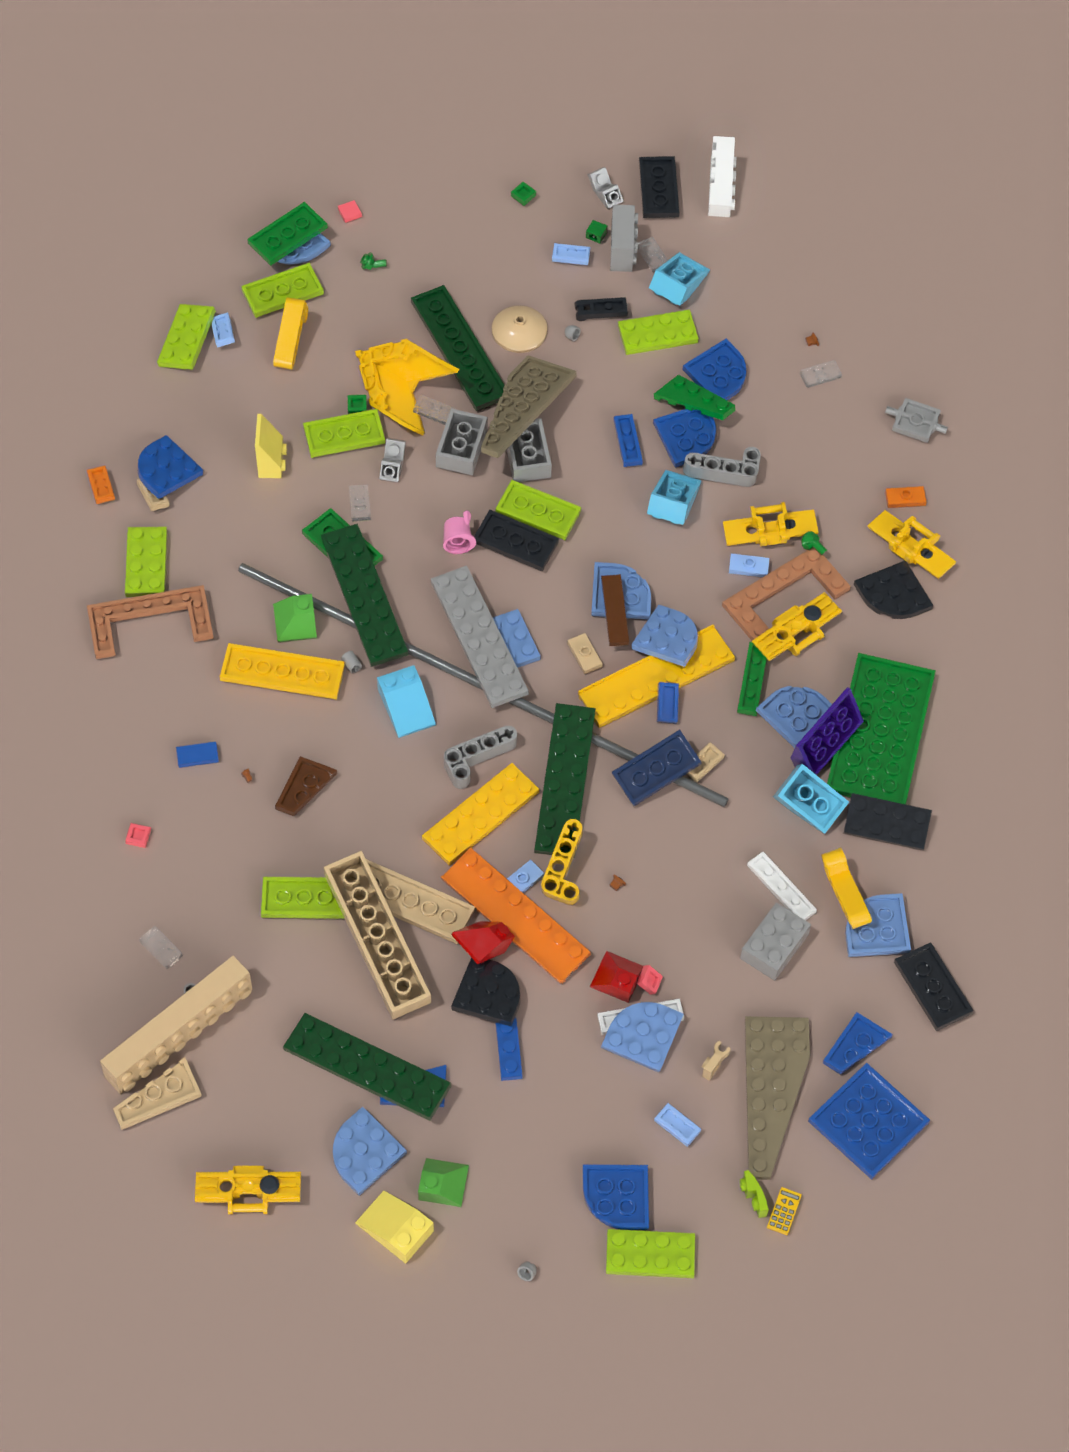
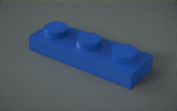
M633 415L614 416L613 421L623 467L642 465L643 460Z
M515 1017L512 1026L495 1022L501 1081L522 1079L517 1019Z

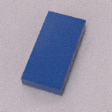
M658 683L657 722L673 724L678 722L679 683Z
M216 742L176 747L179 768L219 762Z

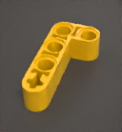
M286 298L274 355V367L291 370L294 368L302 325L306 323L308 317L306 300Z
M570 819L564 824L541 883L542 892L546 897L567 905H573L579 900L577 885L565 880L583 833L582 824L576 819ZM573 827H576L577 831L573 832L571 840L569 839L570 830H572ZM563 845H568L571 847V851L563 853L560 848ZM555 864L564 866V869L560 872H556L552 868ZM552 882L556 884V888L552 891L545 888L547 883ZM567 890H573L576 894L572 898H567L564 893Z
M840 847L821 854L826 875L851 929L853 930L871 923L870 913L849 871L842 848Z

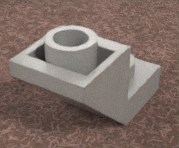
M606 167L587 174L593 191L607 209L623 202L617 184H611Z
M386 439L379 479L399 481L406 441Z

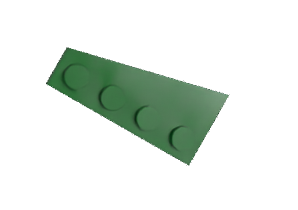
M679 374L654 393L655 400L660 401L664 399L668 401V404L674 406L676 404L684 405L687 410H700L701 414L720 420L726 419L736 411L735 404Z

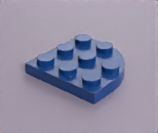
M727 338L690 360L682 368L697 385L725 400H729L741 390L746 378L745 360Z
M684 409L653 419V424L674 467L684 465L687 454L699 453L706 455L713 446L716 435L715 421L713 417L701 414L700 410L691 411Z
M167 435L145 447L138 459V476L143 485L158 499L203 475V469Z
M583 1165L584 1199L591 1213L599 1221L620 1230H649L648 1165Z

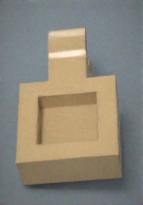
M720 1041L714 1046V1055L711 1058L707 1057L702 1065V1068H704L702 1077L709 1081L720 1067L721 1062L730 1053V1047L724 1052L718 1049L721 1046Z

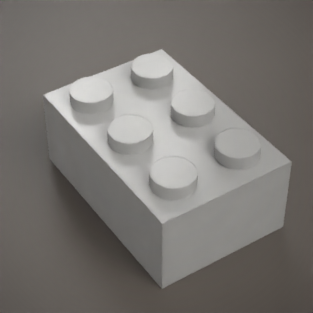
M613 205L610 271L632 272L633 265H636L638 213H635V205Z
M451 409L436 452V467L473 475L481 452V446L488 430V417Z
M538 418L507 449L512 478L516 482L551 478L552 464L542 419Z
M776 902L742 948L740 959L775 981L809 935L811 924Z

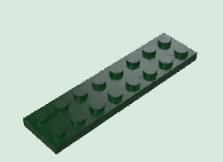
M445 285L411 297L412 305L444 359L459 369L458 373H454L475 411L498 403L503 395L505 385Z
M358 523L322 534L321 540L370 666L373 667L408 656L406 644Z
M556 703L534 853L552 855L564 824L570 819H576L580 822L596 708ZM573 827V829L570 830L569 839L571 840L573 832L577 831L576 827ZM563 845L560 850L563 853H568L571 851V847Z
M307 1013L303 1014L283 1046L284 1051L431 1121L451 1088V1082Z

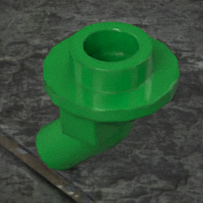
M371 252L364 254L360 261L363 269L371 270L372 267L387 266L386 259L374 260L373 253Z
M808 531L803 535L801 540L803 549L809 550L814 547L821 555L827 551L819 542L820 539L817 534Z

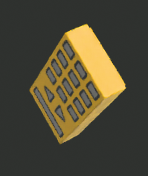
M781 1187L767 1228L788 1236L802 1194Z

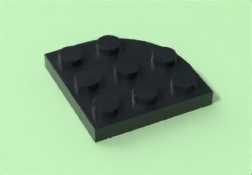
M905 560L854 580L853 585L865 604L879 615L882 613L892 616V619H907L933 609L931 600Z
M471 958L451 1009L459 1013L512 1026L520 1005L519 983L515 975L503 964L490 959L477 964Z

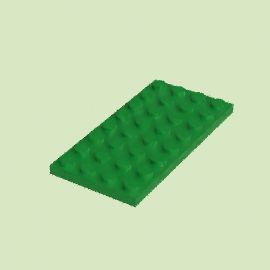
M858 653L850 689L864 722L833 756L827 781L830 787L840 795L851 797L852 793L906 804L936 670Z

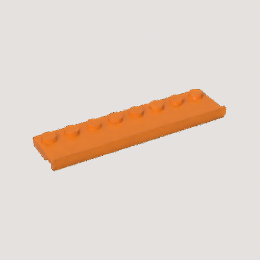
M471 847L441 876V879L470 905L475 906V909L488 921L503 922L515 936L512 942L560 984H563L565 979L591 955V952Z

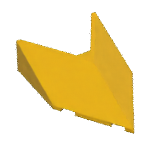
M402 339L398 343L390 342L370 347L369 350L355 351L356 357L359 358L361 364L359 368L364 386L370 396L368 399L369 404L402 426L423 436L425 432L413 394L419 381L458 373L459 369L408 339Z

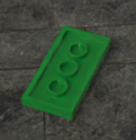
M304 201L248 238L247 241L271 266L326 230L328 224Z
M330 508L302 529V534L328 558L321 535L350 525ZM364 539L375 566L383 560V555Z

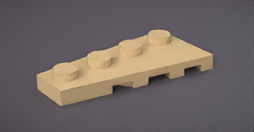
M184 1057L176 1066L163 1072L162 1076L155 1081L152 1080L141 1091L135 1092L114 1107L113 1111L121 1130L197 1099L202 1095Z

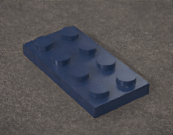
M679 729L612 771V775L634 807L701 765L702 762Z

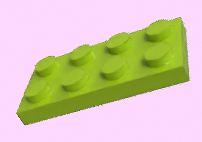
M310 263L241 286L255 318L284 308L287 297L308 300L324 294V290Z
M179 305L157 360L159 367L194 369L216 312L213 306Z
M690 309L618 321V329L626 355L698 343V335Z
M377 409L303 423L311 458L385 444V437Z
M511 480L495 512L566 540L581 512V507Z
M128 527L125 597H138L165 592L167 527Z
M263 877L261 918L344 919L325 877Z
M607 1230L606 1274L694 1278L695 1233Z

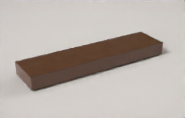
M621 574L601 576L609 646L629 645Z

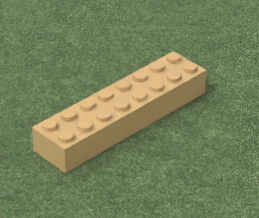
M357 852L325 866L324 876L392 1020L430 1004L431 994L363 852Z
M234 956L230 957L101 1059L100 1063L104 1077L120 1095L125 1091H130L137 1081L148 1077L152 1069L157 1065L164 1064L169 1056L175 1051H180L187 1041L198 1037L202 1029L207 1025L214 1024L221 1014L229 1012L236 1002L249 996L252 985L248 970Z

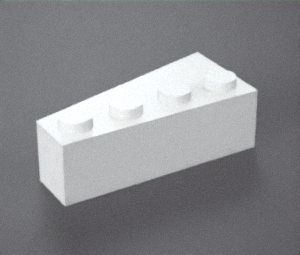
M713 136L708 216L730 217L731 210H734L735 199H732V196H735V185H732V182L736 180V171H733V168H736L737 157H734L735 137Z

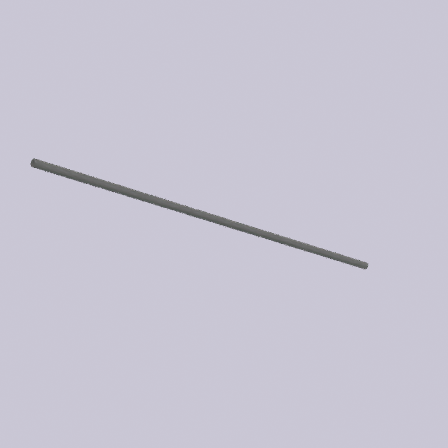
M244 563L239 566L238 571L290 597L306 594ZM312 597L315 609L356 628L351 615ZM405 642L409 655L483 690L475 675ZM523 698L508 702L553 724L554 713ZM592 732L591 743L628 761L638 756V754ZM684 776L673 782L722 807H725L729 798Z

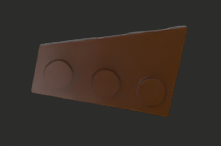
M300 756L275 805V810L295 816L337 774V770Z

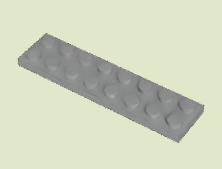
M464 566L431 578V584L491 708L528 695V689L468 567Z

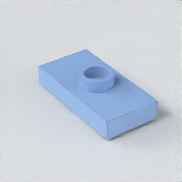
M554 243L552 262L588 265L590 247Z
M229 313L213 317L212 328L217 348L234 343L235 339Z
M731 553L730 574L764 577L768 574L769 558Z
M530 859L509 876L507 880L524 893L544 877V872Z
M669 1103L654 1118L656 1123L687 1147L701 1132V1128Z

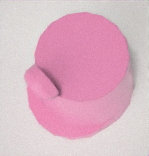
M469 511L463 512L464 518L452 517L444 523L443 548L445 551L452 554H463L475 547L476 539L471 535L469 526L471 520V513Z

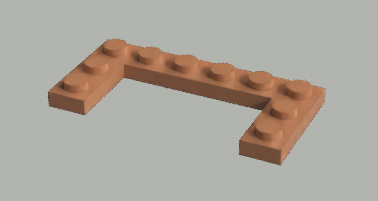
M812 547L722 602V606L752 641L769 629L752 608L807 574L812 573L834 600L850 591L851 586L826 557Z
M204 585L87 605L96 659L116 656L110 622L188 609L194 642L214 639Z

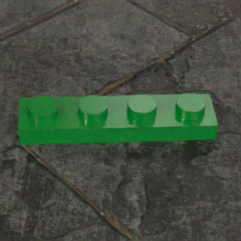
M749 642L737 713L757 716L755 710L759 705L767 658L752 642Z

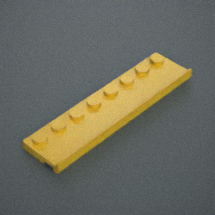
M714 624L697 632V648L685 667L653 656H647L579 690L580 701H583L586 707L596 708L594 722L598 728L657 700L659 682L679 683V688L735 661V656L715 629Z

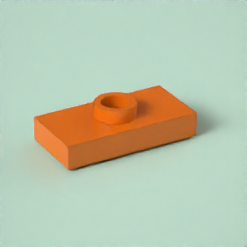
M106 466L88 469L87 474L96 504L115 500Z
M924 486L886 488L885 490L888 508L926 506Z

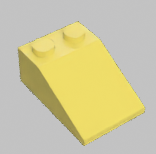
M257 414L255 451L258 477L282 478V471L286 470V460L283 459V455H287V444L283 443V436L262 414Z
M384 1190L355 1222L356 1225L405 1264L434 1232V1222L416 1208Z

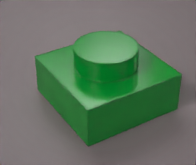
M522 182L511 191V197L523 206L536 196V190L525 182Z
M347 395L348 414L367 411L366 395Z

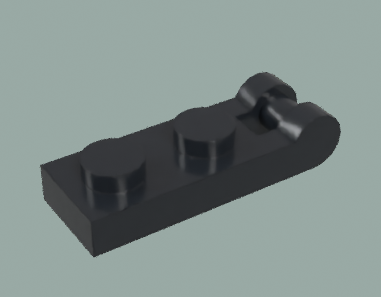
M626 297L577 300L574 303L575 310H577V321L628 316Z

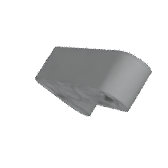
M747 447L744 450L742 461L689 453L685 457L683 473L691 478L751 487L757 479L761 453L756 447Z
M504 726L447 749L444 752V767L452 784L458 789L467 788L470 784L469 767L513 750L517 744L516 729L512 726ZM487 744H492V745H494V746H492V747H487L486 745H487ZM456 759L457 761L451 762L449 760ZM459 775H464L465 777H464V778H459V777H457V776H459Z

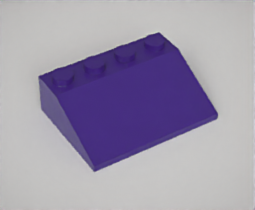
M847 687L795 746L790 757L794 767L803 764L817 775L864 722L850 688Z

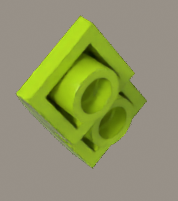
M745 1170L743 1178L740 1179L741 1192L745 1191L746 1199L752 1198L753 1211H757L758 1218L767 1217L769 1209L762 1188L749 1170Z

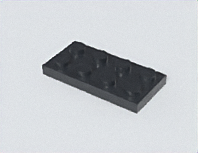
M675 156L639 157L643 218L679 217Z
M490 509L474 535L477 545L540 571L544 570L559 543V538Z
M852 793L843 834L924 851L932 810Z
M931 942L894 960L896 967L936 1031L973 1014L974 1010Z

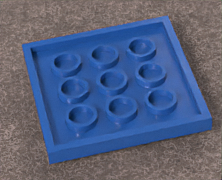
M866 1063L809 1118L808 1122L872 1180L930 1122V1119Z

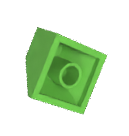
M312 594L291 596L273 604L278 642L317 638Z
M426 1158L418 1189V1200L461 1207L469 1165Z

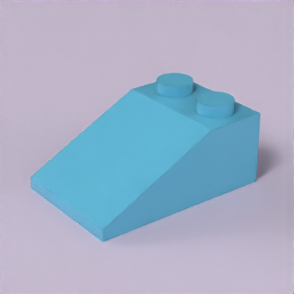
M679 252L656 269L649 289L653 290L655 294L667 298L671 303L680 306L688 300L707 276L710 269Z
M665 470L651 493L647 514L657 519L668 520L673 524L683 525L690 513L702 481Z
M415 665L377 677L378 692L398 738L436 725Z
M803 764L795 767L773 796L788 810L823 834L827 832L849 803L848 800Z

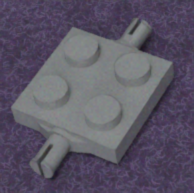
M905 398L899 409L887 406L885 411L887 414L896 416L892 431L928 443L931 434L935 430L946 434L948 426L938 423L941 410Z

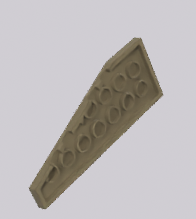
M528 355L508 375L507 384L503 388V395L498 401L493 421L490 422L489 431L486 433L482 443V453L499 458L576 378V371Z
M745 1016L748 1170L756 1180H770L810 1058L809 1018Z

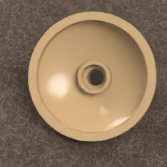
M512 306L502 310L494 318L492 335L496 343L505 350L515 353L529 352L538 348L544 342L547 336V323L545 318L533 308Z

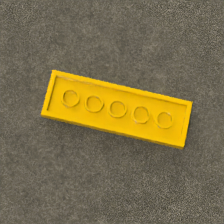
M228 643L220 673V681L337 699L345 662Z
M511 763L422 835V840L450 866L470 847L472 848L536 796L539 793V788Z

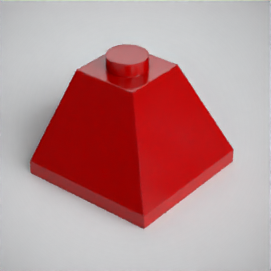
M479 921L451 934L477 964L504 954L515 938L503 922Z
M606 951L590 987L629 1003L637 986L643 965Z

